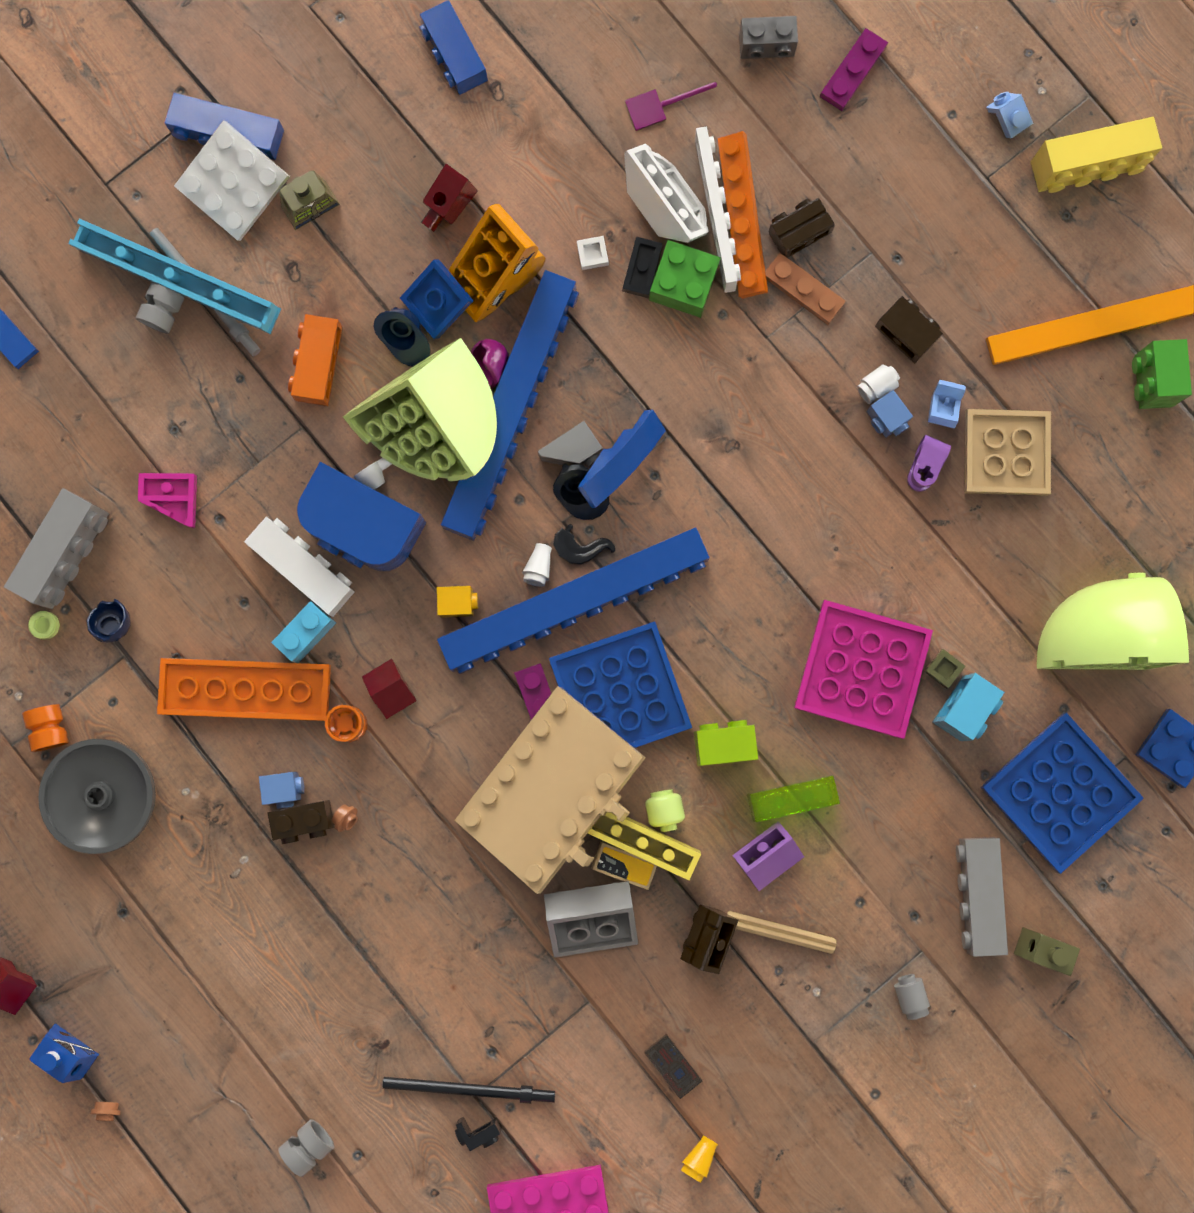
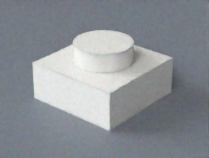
M604 236L577 241L582 270L609 265Z

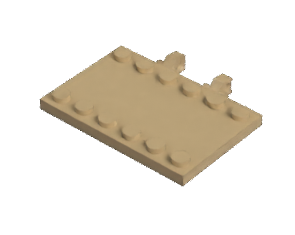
M557 686L454 821L536 894H541L565 861L571 863L575 860L582 867H588L594 860V857L586 854L582 844L585 842L583 838L601 815L605 816L608 812L617 816L618 821L623 822L630 812L619 803L622 797L618 793L646 757L564 689Z

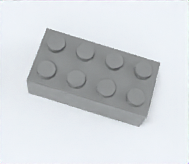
M62 488L8 578L4 588L33 604L53 609L54 606H57L62 601L65 595L64 589L68 582L77 576L79 572L78 565L81 560L91 552L94 545L93 540L97 533H101L106 527L109 513Z

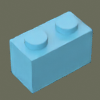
M310 601L271 643L290 661L299 663L336 622L317 604Z

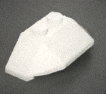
M647 144L625 152L627 193L658 237L688 243L709 232L704 206L672 163L660 154L653 152Z

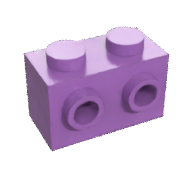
M779 821L732 855L758 891L804 858L793 838Z

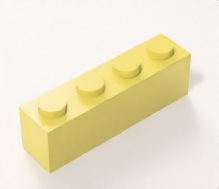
M608 812L605 816L601 815L588 832V834L687 880H690L701 856L700 850L629 817H626L623 822L618 821L617 816Z

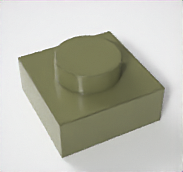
M941 649L924 672L948 689L966 666L947 651Z

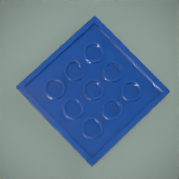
M655 621L549 658L558 686L634 748L692 728Z
M1067 712L1062 713L980 787L1058 874L1066 870L1144 799Z

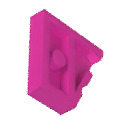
M139 473V502L190 528H195L196 474Z

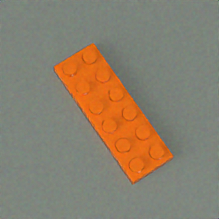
M160 658L157 714L325 721L329 711L331 665Z

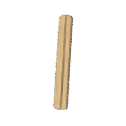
M732 911L727 912L728 915L739 919L736 926L737 930L830 954L835 951L836 939Z

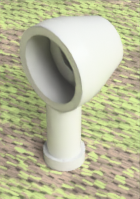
M382 457L357 473L354 478L356 481L375 490L385 483L382 471L392 465V463Z

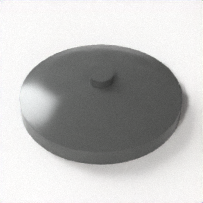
M89 739L65 748L50 762L43 774L39 787V809L43 822L49 832L64 846L87 854L107 853L128 845L142 833L149 823L154 810L156 790L148 765L136 751L117 741Z

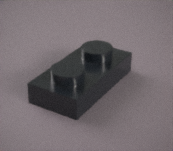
M636 237L622 292L649 298L663 243Z

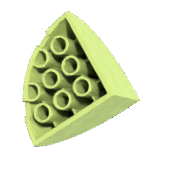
M461 338L419 362L343 416L353 431L366 444L371 442L382 451L381 457L406 472L430 480H436L439 477L448 478V481H458L475 476L484 467L492 453L497 431L496 408L492 391L481 367Z
M1129 573L1126 579L1100 582L1085 587L1068 597L1058 606L1047 621L1042 631L1037 651V669L1151 670L1189 663L1187 630L1179 598L1172 585L1166 579L1146 577V573Z

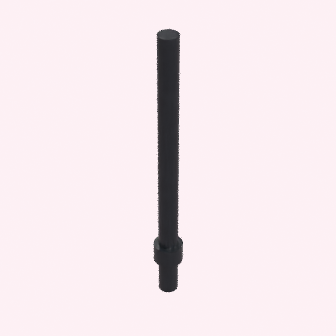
M384 1077L382 1086L383 1089L520 1100V1103L531 1104L532 1101L555 1103L556 1091L533 1089V1086L527 1085L515 1088Z

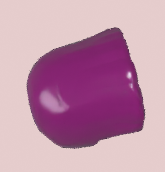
M484 339L474 345L471 354L481 367L490 389H493L501 379L509 359V353L500 342L493 339Z

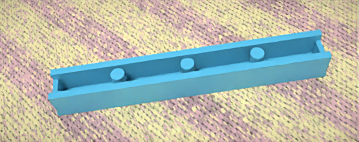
M79 218L77 224L80 227L74 240L70 239L68 243L71 246L271 334L281 311V308L272 302Z

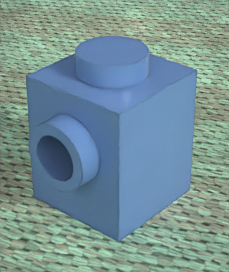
M894 390L876 401L866 411L872 419L871 425L879 434L883 433L886 438L892 433L897 437L910 427L907 423L913 417Z
M298 772L259 776L262 805L276 803L277 809L294 807L293 801L301 800V794H304L303 777H299Z

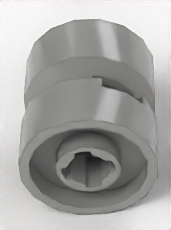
M151 283L145 295L147 303L141 304L135 319L154 330L169 334L175 321L172 315L179 312L185 298L165 286Z
M312 1119L297 1131L298 1137L291 1136L278 1148L284 1163L299 1177H303L316 1165L315 1159L322 1160L334 1149V1143L329 1134L318 1122Z

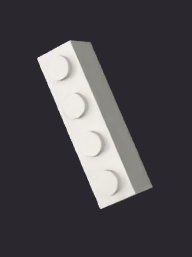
M266 516L244 542L322 610L334 617L355 593L349 587L352 582L341 572L337 575L332 573L328 569L331 564L320 554L316 557L307 551L310 546L299 536L295 539L289 536L286 532L290 528L278 518L273 522Z

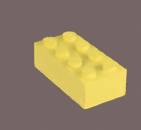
M1154 117L1046 140L1031 160L1038 192L1048 190L1049 193H1055L1063 190L1065 186L1075 184V187H1081L1091 183L1092 180L1100 178L1102 181H1108L1116 178L1118 174L1128 172V175H1135L1141 173L1154 160V157L1162 149Z

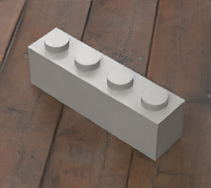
M1000 838L959 839V845H956V859L958 863L961 862V874H958L959 891H963V903H960L959 907L961 920H965V932H962L961 936L963 949H967V954L973 957L1008 955Z

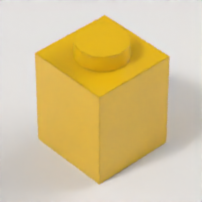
M471 586L437 587V615L440 618L474 616L473 610L478 609V593H473Z

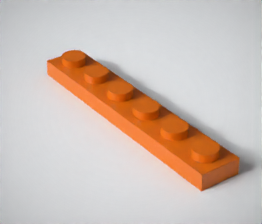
M741 131L717 139L726 206L731 223L730 235L734 239L736 255H733L734 264H739L741 280L737 281L738 295L744 299L768 293L747 134Z

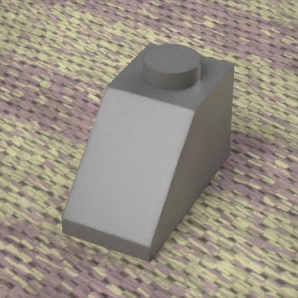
M585 421L540 449L538 456L544 462L559 465L566 463L568 466L580 464L586 465L589 468L594 464L603 447Z

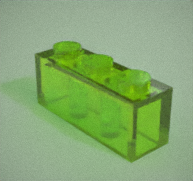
M832 775L747 793L753 822H761L840 804L835 779Z

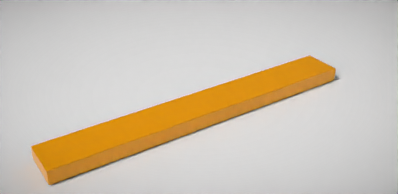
M1194 285L989 336L985 340L992 364L997 365L1194 315Z

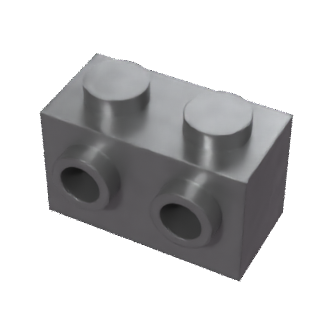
M797 16L742 18L739 31L740 59L794 57L798 44Z

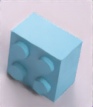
M977 673L962 676L932 723L959 741L979 739L988 726L985 722L989 715H995L1002 706L1003 701L1001 697L1005 692Z

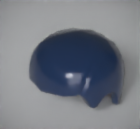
M116 599L112 602L100 601L97 607L90 612L86 620L88 632L96 640L105 643L118 641L127 634L131 626L129 612Z

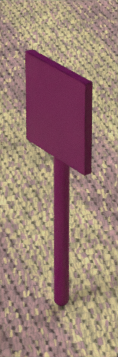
M717 83L707 84L662 102L659 100L656 89L625 100L635 130L637 131L666 120L662 107L717 87Z

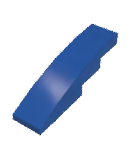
M653 409L645 410L633 429L623 430L612 448L602 450L579 484L578 489L591 508H596L636 470L666 430Z

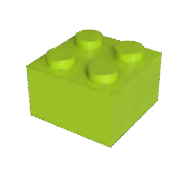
M747 720L728 722V728H719L718 723L700 725V731L694 732L697 766L758 760L755 726L747 725Z

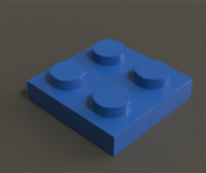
M434 259L400 297L402 302L416 315L419 322L433 339H439L473 302V299L439 259Z
M1166 709L1135 755L1181 788H1186L1194 777V725L1173 710Z

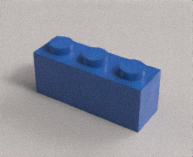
M447 0L421 13L422 25L419 26V30L426 42L431 41L434 47L431 49L432 55L438 65L443 64L446 70L443 74L449 87L455 86L458 94L461 95L488 81L486 68L450 1Z

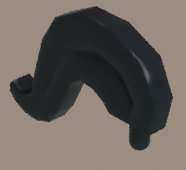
M569 524L566 529L561 528L554 536V548L559 556L570 564L582 565L589 562L607 548L611 553L616 551L612 541L606 538H600L586 546H580L576 543L574 535L570 533L573 528L572 524Z

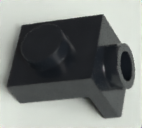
M462 1117L457 1121L455 1134L462 1146L466 1145L469 1151H472L481 1145L487 1148L497 1142L502 1126L498 1119L495 1118L471 1131L465 1118Z

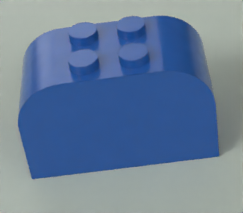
M319 462L299 499L297 507L301 525L307 532L319 540L317 545L335 556L339 552L343 553L342 558L360 569L363 565H366L377 571H390L401 566L408 558L427 523L420 513L322 462Z

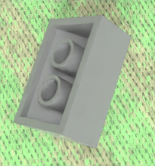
M629 881L544 894L546 920L554 958L638 944Z

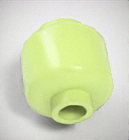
M673 789L650 793L651 798L645 802L649 824L652 827H660L661 832L676 830L677 823L685 819L681 795L673 793Z

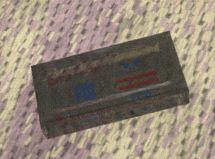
M667 1033L644 1051L679 1099L683 1098L703 1081Z

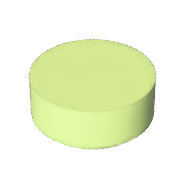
M39 611L31 616L28 627L34 637L50 639L58 633L60 623L53 613Z

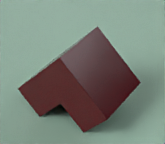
M393 659L388 660L362 676L370 697L386 719L417 701Z
M0 957V1010L16 1015L37 987V984L32 976L17 971L12 961Z

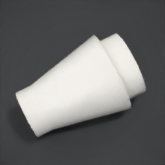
M541 543L535 545V549L522 572L525 583L544 587L545 582L549 581L550 554L552 550L550 546Z

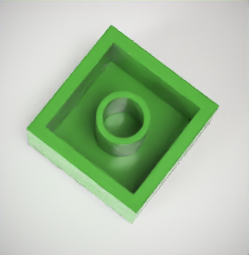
M668 240L650 290L649 301L701 318L721 257Z
M1187 339L1152 341L1135 354L1132 360V371L1136 374L1137 378L1134 396L1135 400L1139 401V409L1173 407L1192 395Z

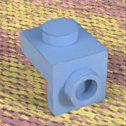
M1003 92L993 99L994 102L986 107L988 113H996L1006 138H1013L1033 124L1021 94Z
M939 380L931 397L928 422L955 429L959 419L961 400L966 387L953 382Z

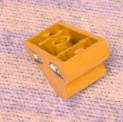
M494 204L488 207L448 271L473 299V302L465 311L475 322H478L494 312L509 295L527 285L541 270L546 258L500 204Z

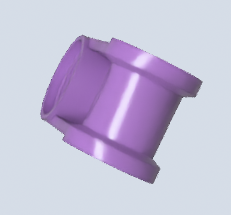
M924 435L907 477L910 488L919 492L925 491L937 480L940 470L949 455L951 445ZM920 472L925 473V474H924V478L926 479L925 481L920 480V478H921V475L919 474Z

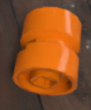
M60 704L42 706L22 713L25 728L32 730V733L28 736L31 752L53 749L69 743L65 728L59 726L63 721Z
M336 706L328 712L325 718L326 731L336 741H357L364 736L367 730L368 722L366 715L354 706Z

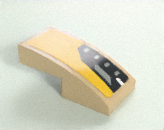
M600 842L591 869L624 882L629 881L630 884L649 890L657 865L620 848Z

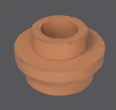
M346 804L339 807L331 820L335 825V829L339 832L345 829L350 830L357 822V809Z
M95 1102L94 1109H91L90 1114L96 1115L97 1121H114V1116H120L121 1111L118 1110L119 1103Z

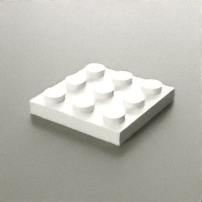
M223 120L174 186L237 241H241L290 176L227 121Z

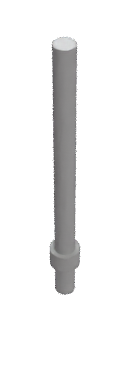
M158 228L150 232V236L169 258L191 267ZM214 310L230 329L229 334L236 342H241L252 356H256L261 351L248 335L249 331L243 323H238L236 319Z

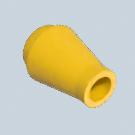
M703 1135L698 1144L682 1161L684 1165L681 1171L701 1183L704 1176L706 1178L708 1176L718 1144Z

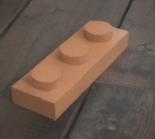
M781 253L777 255L765 271L767 281L827 325L830 324L846 302Z

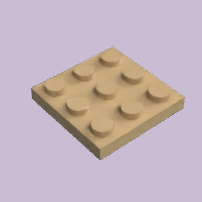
M967 409L965 411L964 493L1050 495L1051 411Z

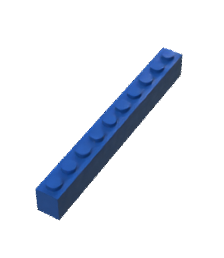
M547 270L544 271L493 396L496 408L497 431L492 453L484 467L475 476L458 481L441 523L443 529L473 541L476 535H482L487 522L483 519L487 509L492 510L497 495L494 494L497 484L502 485L507 474V469L504 468L507 459H513L518 444L514 443L518 433L523 434L528 422V418L525 417L529 407L533 409L538 398V393L535 392L539 382L543 383L547 376L549 368L546 367L548 358H554L559 342H556L559 332L564 333L569 321V317L566 316L569 307L574 308L577 302L579 292L576 291V281Z
M695 527L442 636L437 641L449 669L452 672L457 670L461 674L474 668L473 663L483 659L485 663L500 657L499 652L506 648L514 651L525 646V640L535 636L536 640H540L551 635L550 629L560 625L562 629L568 628L578 623L576 618L586 614L590 618L603 612L602 607L610 603L616 607L629 601L627 596L638 592L639 596L649 593L655 589L654 584L664 581L665 585L680 579L679 574L689 570L692 574L706 567L705 562H708L710 557Z

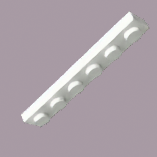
M706 126L696 128L695 144L717 256L721 257L719 267L724 292L727 293L736 291L737 281L741 280L739 264H734L732 255H736L734 239H729L727 229H731L729 213H724L722 204L726 203L724 188L719 187L717 181L721 174L719 162H714L712 153L716 152L713 136L709 137Z

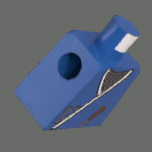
M55 1023L29 1060L59 1082L66 1083L83 1079L99 1054Z

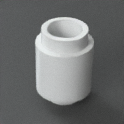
M882 364L861 380L857 390L864 401L871 404L899 387V374L892 366L887 367Z

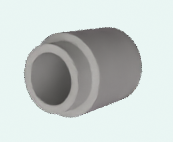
M915 974L899 977V982L894 985L902 1013L906 1014L908 1020L927 1016L930 1003L922 978H916Z

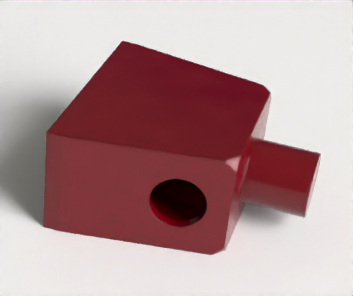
M445 164L423 199V203L430 210L421 223L433 232H435L442 220L452 225L478 190L469 179L448 164Z

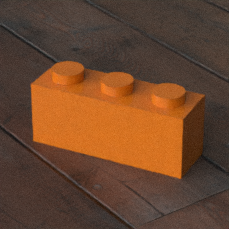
M305 314L304 323L300 322L298 328V338L301 339L299 349H295L293 355V365L296 368L294 376H290L288 382V391L291 392V396L295 401L323 406L329 405L342 333V325L338 319Z

